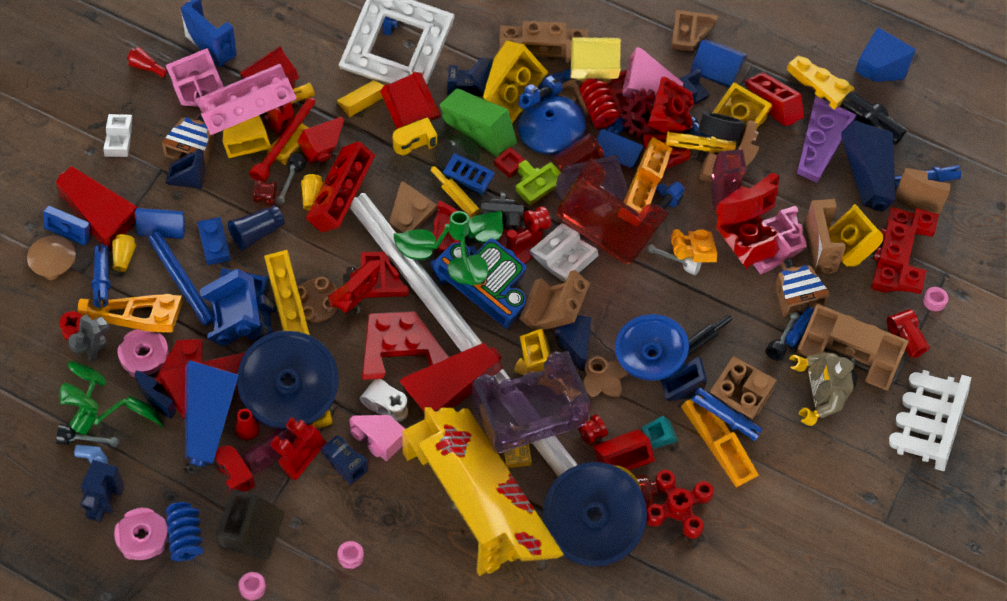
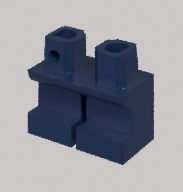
M96 460L92 461L80 487L84 495L80 505L86 510V518L101 522L106 511L113 512L110 503L113 493L121 495L125 487L117 467Z

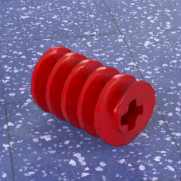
M589 79L582 83L579 92L582 95L595 128H606L619 119L620 112L617 110V105L614 103L610 90L607 89V83L598 79Z

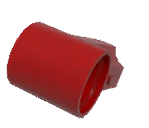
M912 309L887 317L886 322L889 332L908 340L905 350L910 358H918L929 350L930 346L918 328L919 321Z

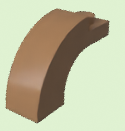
M750 120L747 121L742 138L733 153L728 155L709 153L704 159L698 180L721 182L741 173L751 163L759 150V147L754 145L758 136V131H755L757 123Z

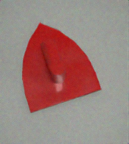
M519 227L517 231L503 229L502 236L497 242L506 249L512 250L516 257L526 264L533 258L530 250L541 242L543 231L538 230V232L531 234L528 229Z

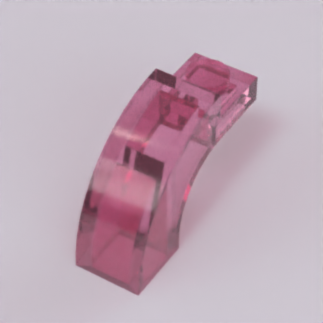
M743 149L720 151L715 160L711 183L713 210L717 208L720 201L741 187L742 177L747 172Z

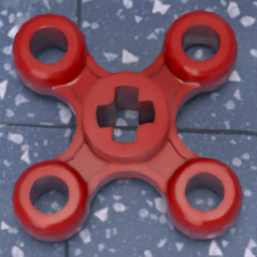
M661 470L656 475L655 486L666 495L667 500L661 505L651 504L647 507L646 523L651 527H658L667 517L682 521L683 532L686 537L690 539L698 538L704 530V523L701 518L693 514L692 507L698 503L707 504L710 502L714 495L713 486L709 482L701 481L691 491L677 488L673 472Z

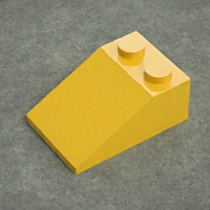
M506 41L493 60L483 98L508 109L513 124L522 111V108L518 106V102L525 87L533 84L538 88L548 71L524 44Z

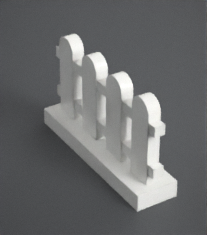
M923 370V373L914 372L909 376V385L917 389L916 393H905L902 404L911 410L910 413L900 412L896 416V425L904 429L903 434L895 432L889 437V445L897 449V454L903 455L905 451L923 456L922 461L929 462V458L936 460L935 469L945 471L968 397L972 377L962 375L960 382L957 383L954 382L953 377L948 376L947 380L930 376L929 371ZM927 391L942 395V398L939 400L924 396L923 392ZM948 398H953V403L947 402ZM920 411L935 415V420L917 416L916 413ZM942 417L948 419L947 423L941 422ZM913 431L928 435L929 439L924 440L909 435ZM936 438L942 439L940 444L935 443Z

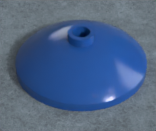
M563 96L542 97L539 103L528 107V109L522 112L518 122V131L522 142L532 151L545 155H554L570 150L582 139L586 129V119L582 108L575 101Z
M647 314L630 320L621 328L615 341V353L621 367L630 375L642 380H661L672 376L685 364L689 353V341L684 329L676 321L662 315ZM650 354H655L656 356H655V357H649L648 355H650Z

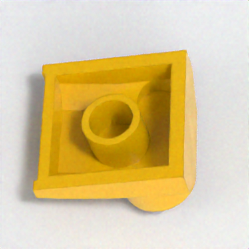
M733 82L712 113L734 117L744 121L745 124L748 120L756 122L757 129L767 119L772 104Z
M856 204L828 229L831 243H845L846 248L841 261L847 267L859 265L883 241L881 231Z

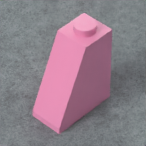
M637 47L629 57L622 96L632 98V91L639 94L640 88L645 89L646 92L651 89L657 94L661 77H667L683 86V82L643 49ZM649 99V102H651V105H654V102Z

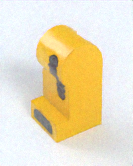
M428 117L395 130L392 136L393 149L399 155H406L412 149L427 145L429 149L437 147V133Z

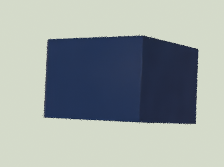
M198 149L171 163L165 183L201 189L206 173L203 151Z
M700 357L683 365L672 376L661 379L665 399L668 401L692 398L693 395H697L695 392L699 387L703 390L705 389L707 382L702 358Z

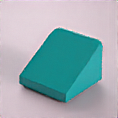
M664 416L642 427L644 434L650 439L652 449L678 441L670 420Z

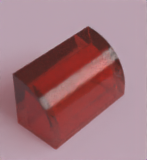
M589 133L554 156L552 160L566 177V180H568L605 154L596 138Z

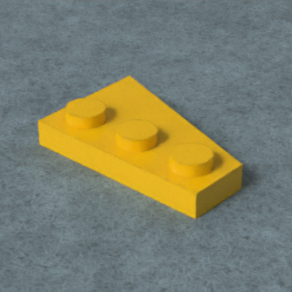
M797 56L789 63L786 69L803 85L812 86L816 89L815 95L820 99L823 97L830 101L829 106L833 110L837 109L845 97L855 89L846 80L833 76L827 69L819 68L805 57Z

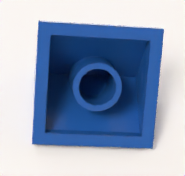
M705 39L701 41L690 73L699 69L702 78L730 88L733 82H735L747 58V54Z

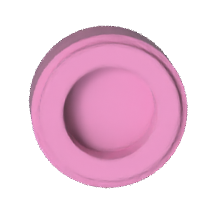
M939 287L927 289L923 297L924 305L931 311L943 310L948 302V294Z
M348 541L339 547L338 561L343 567L354 569L362 564L364 551L359 543Z
M249 572L243 575L239 581L241 595L248 600H256L262 597L266 590L263 576L256 572Z

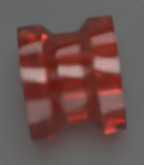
M258 179L254 187L253 202L260 203L263 201L273 206L277 195V183H264L263 180Z

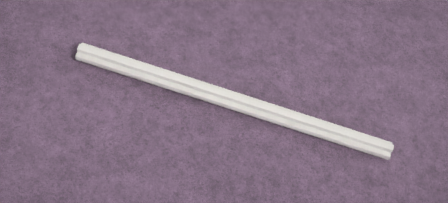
M361 193L358 198L354 197L350 206L351 210L460 351L463 352L481 344V340L419 261L410 259L399 251L394 241V233L396 232L365 193ZM503 369L486 382L558 477L568 469L578 465Z

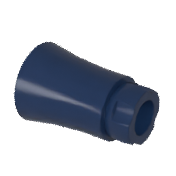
M274 205L247 216L228 221V229L235 244L240 250L244 251L258 240L275 232L276 229L285 224L280 209Z

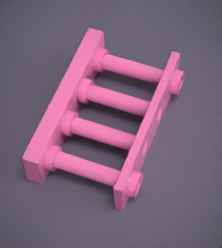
M278 64L199 97L196 101L210 135H213L296 100V96L281 64Z

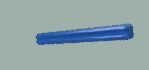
M159 232L150 234L148 237L149 243L202 325L208 326L212 324L213 314Z

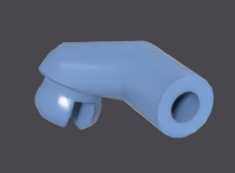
M76 445L75 457L88 458L90 463L96 460L108 464V458L100 447Z

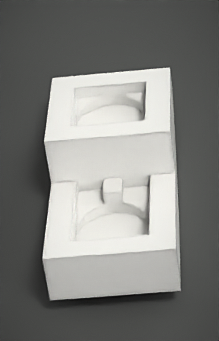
M109 114L106 124L107 136L104 145V157H128L132 115Z

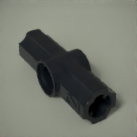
M850 92L841 103L840 107L856 114L855 118L859 122L892 132L893 145H897L906 134L907 129L890 118L887 110L880 104L872 105L854 92Z

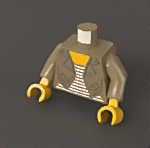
M828 352L808 355L805 359L792 355L789 360L798 361L796 366L790 367L791 369L802 372L809 365L808 375L815 411H811L808 408H802L799 411L800 416L806 417L801 422L808 426H813L817 422L818 417L824 418L841 411L854 387L851 375L853 369L852 362L847 358L838 357L837 354Z

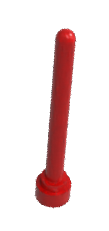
M310 97L306 100L263 162L252 167L249 176L259 184L266 182L270 176V166L315 105L316 101L314 98Z

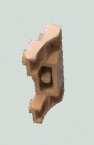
M522 21V26H500L499 51L506 41L524 44L534 56L565 58L566 52V63H569V60H571L572 38H588V29H567V23Z
M817 304L796 354L807 358L808 355L822 353L825 348H828L847 357L855 358L857 361L871 366L865 382L888 391L908 340L883 331L875 325L856 320L853 316L844 315Z

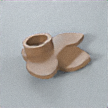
M593 357L585 365L587 376L583 381L584 389L588 396L593 399L601 392L607 397L618 398L622 393L620 379L629 373L617 361L607 362L603 357ZM600 368L601 371H595L593 369Z

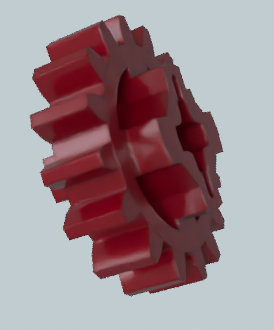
M640 88L639 94L632 91L631 99L628 97L624 98L627 104L620 105L624 109V113H620V117L625 119L621 125L628 127L626 131L630 134L634 132V136L637 138L641 134L643 137L644 135H649V133L657 135L656 129L647 127L653 109L649 99L653 102L655 101L657 95L655 91L649 89L646 92L643 88ZM632 120L638 121L639 127H636Z

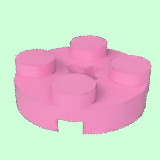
M138 329L126 334L121 346L119 344L118 347L119 361L122 367L133 377H135L134 374L137 370L145 375L158 372L169 355L168 345L162 334ZM141 348H145L146 351L150 350L145 356L137 355L140 353Z
M149 508L133 509L124 515L125 518L120 523H117L114 531L115 541L118 549L127 559L146 560L160 555L164 551L168 541V528L164 518L154 513V510ZM140 529H144L145 533H148L143 539L134 537V535L139 534Z

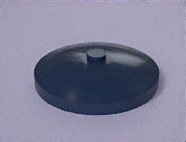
M278 331L257 340L242 357L237 374L239 375L237 379L238 393L244 407L252 412L253 417L258 422L277 430H288L285 424L291 417L297 423L299 420H302L306 425H312L321 419L331 408L335 400L339 382L338 369L329 350L314 337L297 331Z
M589 462L568 469L554 481L544 501V525L563 552V556L580 565L601 567L622 560L636 548L646 527V503L639 486L626 472L610 464Z

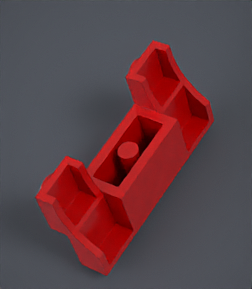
M891 207L886 226L880 230L883 234L881 247L876 249L873 260L877 261L871 285L872 290L883 293L905 291L921 294L927 270L909 266L910 254L915 234L929 237L934 236L939 214L916 208L915 212L912 213Z

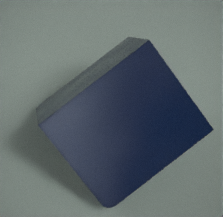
M699 69L679 78L683 82V87L693 92V105L709 97V92L700 83L701 71Z

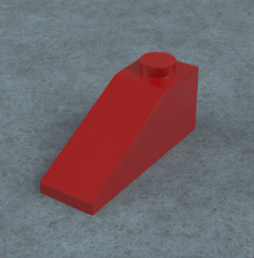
M763 72L745 80V85L752 93L772 104L769 115L774 120L787 126L804 118L802 97L797 91Z

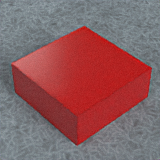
M509 147L494 159V166L511 178L518 173V165L525 159Z

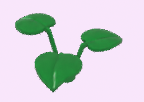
M463 211L453 212L450 215V224H445V229L437 242L434 234L428 230L415 229L403 233H394L395 244L403 255L414 260H424L432 256V249H437L449 231L453 239L460 240L462 258H455L450 261L448 265L449 276L462 284L479 285L487 278L488 265L479 255L466 256L465 237L468 235L469 238H475L480 243H486L490 238L498 241L503 233L502 211L481 214L469 218V215Z
M72 360L68 362L69 369L77 376L88 380L90 384L87 394L68 383H63L60 387L61 405L71 404L80 407L69 423L73 430L87 435L93 424L99 425L104 418L122 405H126L132 411L156 422L160 428L163 427L162 420L153 407L131 396L120 400L97 417L99 406L90 397L95 383L101 386L106 384L104 376L89 366Z

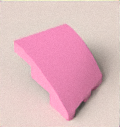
M208 48L166 65L182 106L199 107L196 101L197 98L224 87Z
M796 206L780 210L777 216L762 221L763 226L773 227L777 231L776 243L780 250L773 259L770 257L753 264L760 275L780 266L783 261L792 259L807 247L805 237L802 234V224L798 223V208Z

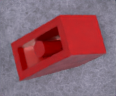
M343 117L302 131L297 142L310 164L317 161L322 163L331 158L344 123Z

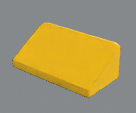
M373 80L338 99L337 104L351 117L383 99L380 90L384 85Z
M541 328L520 336L527 372L554 373L550 346L543 329Z

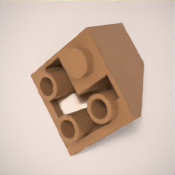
M733 356L709 394L753 419L761 412L772 395L777 380Z

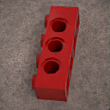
M360 141L342 147L305 219L322 233L339 228L376 155Z

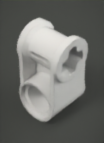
M374 379L360 396V401L365 407L380 415H390L397 422L404 421L408 416L405 394L389 386L381 379Z

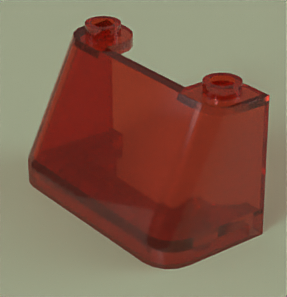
M590 158L558 205V217L623 263H631L638 257L669 213L656 204L646 205L640 213L629 207L600 186L605 179V170L600 164Z

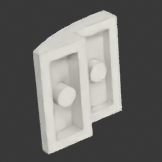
M563 223L530 250V254L544 268L564 283H566L570 271L576 270L580 273L599 256L596 248L580 239L579 232Z

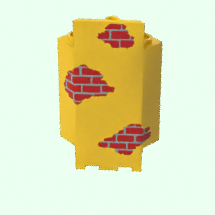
M425 407V419L402 431L403 455L406 460L409 461L418 457L422 465L430 464L478 540L477 573L479 576L486 572L490 574L496 571L500 564L508 560L511 562L519 558L521 561L559 558L564 555L469 409L462 408L459 412H455L453 408H440L438 412H434L432 408Z

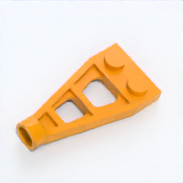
M149 295L111 299L106 307H103V300H101V308L93 305V300L80 298L78 312L82 316L88 315L91 320L103 317L107 323L148 332L173 333L183 302L182 295ZM143 307L153 308L149 318L144 319L132 316L134 309ZM125 309L123 315L109 313L110 310Z

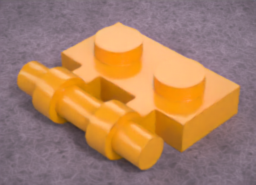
M679 229L672 231L670 239L673 245V252L679 260L692 257L693 262H717V250L711 231L702 229L688 231V236H684Z

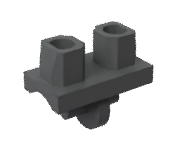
M501 192V199L491 198V203H481V214L502 211V220H506V229L518 230L520 221H523L524 205H514V199H505L506 192Z
M88 315L81 317L78 333L71 335L68 340L69 348L77 354L85 352L90 363L97 360L98 351L106 348L107 342L103 334L109 332V324L103 317H98L94 320H91Z

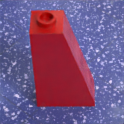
M70 166L58 176L56 185L59 195L79 219L90 223V232L100 244L108 246L110 252L113 249L112 241L115 240L116 235H126L136 224L135 211L137 206L73 166Z
M481 343L403 377L399 382L424 413L425 407L432 408L434 412H438L440 408H455L503 369L499 361L502 359V356L494 347L489 349L485 343Z
M246 352L200 362V364L238 374L240 362ZM185 366L163 371L157 376L168 396L174 400L175 408L182 420L185 418Z

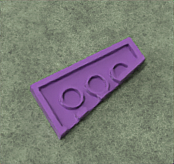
M815 96L797 170V174L816 183L820 180L843 141L841 132L856 117V114L841 107L833 110L829 106L830 102Z

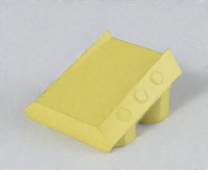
M572 38L570 78H575L578 81L595 78L607 84L612 79H618L621 70V39Z

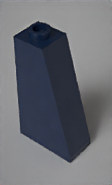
M853 120L841 132V136L863 206L883 212L896 200L893 133Z

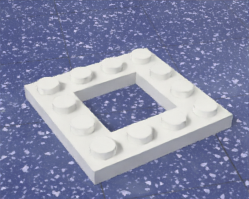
M366 0L338 66L340 69L386 85L413 74V72H420L426 84H428L455 16L452 13L414 0ZM385 16L424 29L409 67L370 54Z

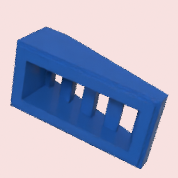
M455 153L443 171L444 175L481 196L484 195L495 176V172ZM459 162L461 165L455 173L452 169ZM466 166L469 169L463 177L460 174ZM472 171L476 172L473 180L468 179ZM483 176L484 179L481 184L476 183L479 177Z

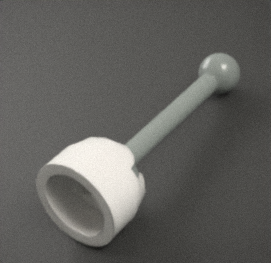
M649 244L646 247L648 253H657L683 263L684 270L696 276L700 270L702 262H693L692 257L679 260L677 256L657 249L653 244Z

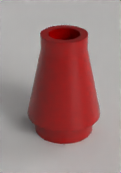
M244 408L237 413L234 431L239 438L251 440L259 433L260 427L252 412Z

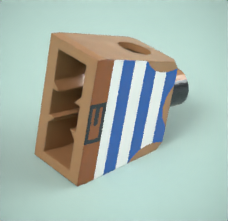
M201 113L197 116L196 120L186 117L181 118L162 142L165 157L179 160L200 149L203 151L205 166L207 165L215 138L214 134L210 135Z
M787 259L780 264L783 271L778 273L775 287L783 317L790 316L792 312L802 313L806 307L815 309L817 304L826 306L830 293L811 266L796 267L793 259Z

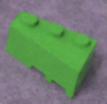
M456 89L440 104L443 120L495 157H498L509 147L512 148L517 144L508 109L460 89Z

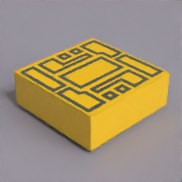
M528 439L503 442L507 468L531 466Z

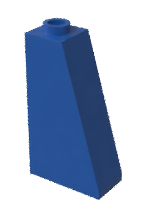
M189 360L185 366V458L191 460L190 464L205 468L206 464L210 465L214 461L239 375Z

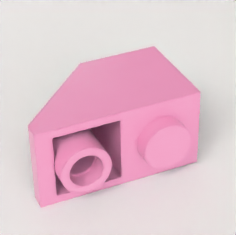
M390 415L352 416L350 418L351 435L360 442L362 440L368 445V449L374 456H380L387 461L403 446L402 431L405 428Z

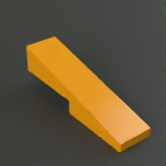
M652 137L618 213L619 216L637 226L647 216L657 184L663 177L672 151L671 147Z
M691 399L685 401L681 408L736 488L758 477L759 474L734 432L730 433L725 422L702 406L691 401Z

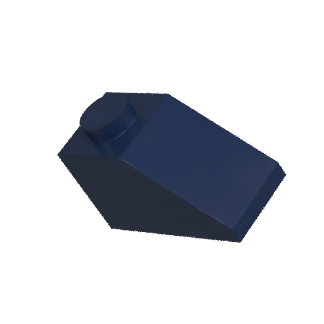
M577 315L574 323L556 327L555 336L559 337V348L580 371H585L592 317Z

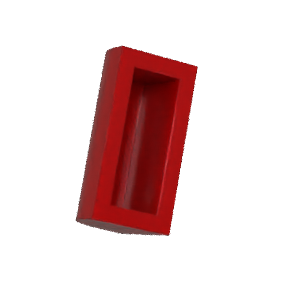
M638 429L593 446L598 462L621 466L629 471L655 461L650 439Z

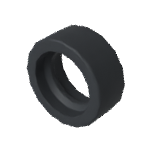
M705 112L702 114L699 131L724 140L740 141L745 123L734 117Z

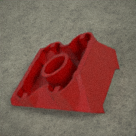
M281 46L239 72L242 79H245L281 64L292 89L295 88V81L299 79L296 67L294 68Z
M413 72V74L384 85L380 90L387 110H389L397 129L427 117L431 122L441 116L420 72Z
M661 77L647 127H652L667 135L668 131L683 134L685 130L691 129L693 120L689 114V109L693 107V92L667 77Z
M760 216L738 223L716 225L717 230L746 269L750 265L770 257L773 259L780 250L776 243L777 231L773 227L763 226V219Z
M380 260L369 261L351 273L349 281L328 295L330 306L340 308L343 312L348 313L364 299L377 282L375 277L380 271Z

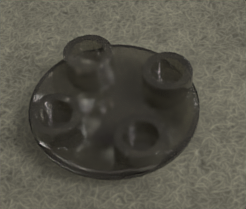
M465 135L447 136L440 140L435 148V159L442 171H444L454 153L475 163H478L480 159L478 144ZM457 162L452 171L456 173L461 164ZM465 166L462 172H467L469 168Z

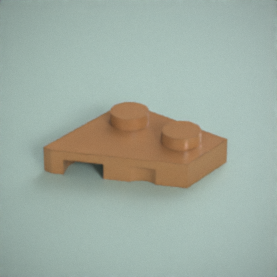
M676 10L671 49L693 52L716 25L718 15Z
M402 181L389 224L396 233L419 229L437 211V204Z

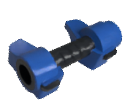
M549 76L542 82L541 89L536 88L533 84L526 86L523 94L520 96L518 106L526 110L528 107L539 103L542 97L560 94L563 89L561 82Z
M674 182L669 187L664 184H659L656 187V191L662 199L655 207H649L647 216L643 219L649 225L658 227L663 221L664 214L662 212L667 206L676 207L684 197L685 188L679 182Z

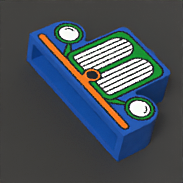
M490 238L474 254L481 256L488 265L486 280L479 285L462 284L453 280L448 274L450 261L455 258H462L461 243H453L436 259L433 270L507 330L520 316L526 302L525 294L514 287L523 279L527 266L516 257L512 250L506 249L495 239ZM465 245L466 256L469 257L471 256V253L469 248Z

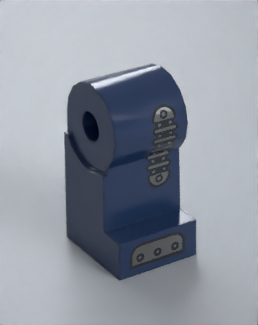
M449 65L447 95L452 94L456 89H460L474 96H483L467 75L470 70H459L457 65Z
M265 295L256 297L260 327L245 335L254 342L268 334L274 333L271 328V313L276 312V303Z
M334 436L320 448L323 456L332 464L331 466L350 485L368 472L367 459L362 454H357L340 436Z

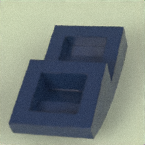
M137 370L134 375L137 386L144 398L157 411L171 419L176 413L174 400L161 394L157 380Z

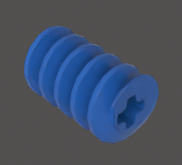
M177 502L169 505L166 508V515L168 516V534L170 535V553L172 554L170 559L173 561H186L203 554V548L199 547L202 544V538L197 537L201 534V529L197 527L200 525V519L195 518L199 515V510L191 508V504L187 502Z

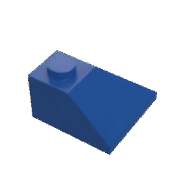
M878 27L861 54L855 71L873 82L904 80L916 49Z

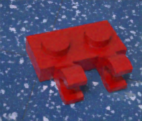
M291 417L285 425L291 433L297 436V439L291 445L287 439L281 441L276 436L270 445L282 456L278 463L288 477L297 480L320 452V448L326 444V441L315 426L306 425L302 420H299L297 423Z

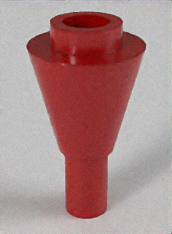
M140 46L136 49L132 48L127 56L128 65L149 72L152 71L163 78L168 73L167 69L156 64Z

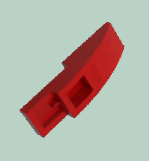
M771 173L750 189L741 186L724 200L720 201L716 208V214L718 215L717 224L727 225L746 221L774 208L780 175Z

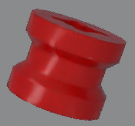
M544 206L536 208L535 211H525L523 214L524 225L531 234L538 232L539 229L545 230L551 226L550 214Z
M69 311L64 313L59 320L62 335L67 341L71 335L79 331L80 319L83 317L79 312Z
M597 414L591 416L589 421H582L577 424L579 434L587 445L595 443L597 438L602 439L608 435L603 420Z

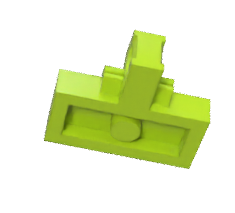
M524 160L518 165L517 172L522 176V182L516 185L515 191L531 206L565 183L566 177L552 162L541 169L538 167L534 169L527 160Z

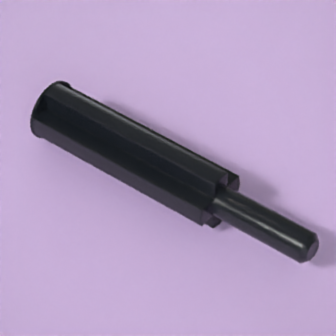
M726 315L714 325L708 324L688 339V356L718 335L717 331L732 321V316Z

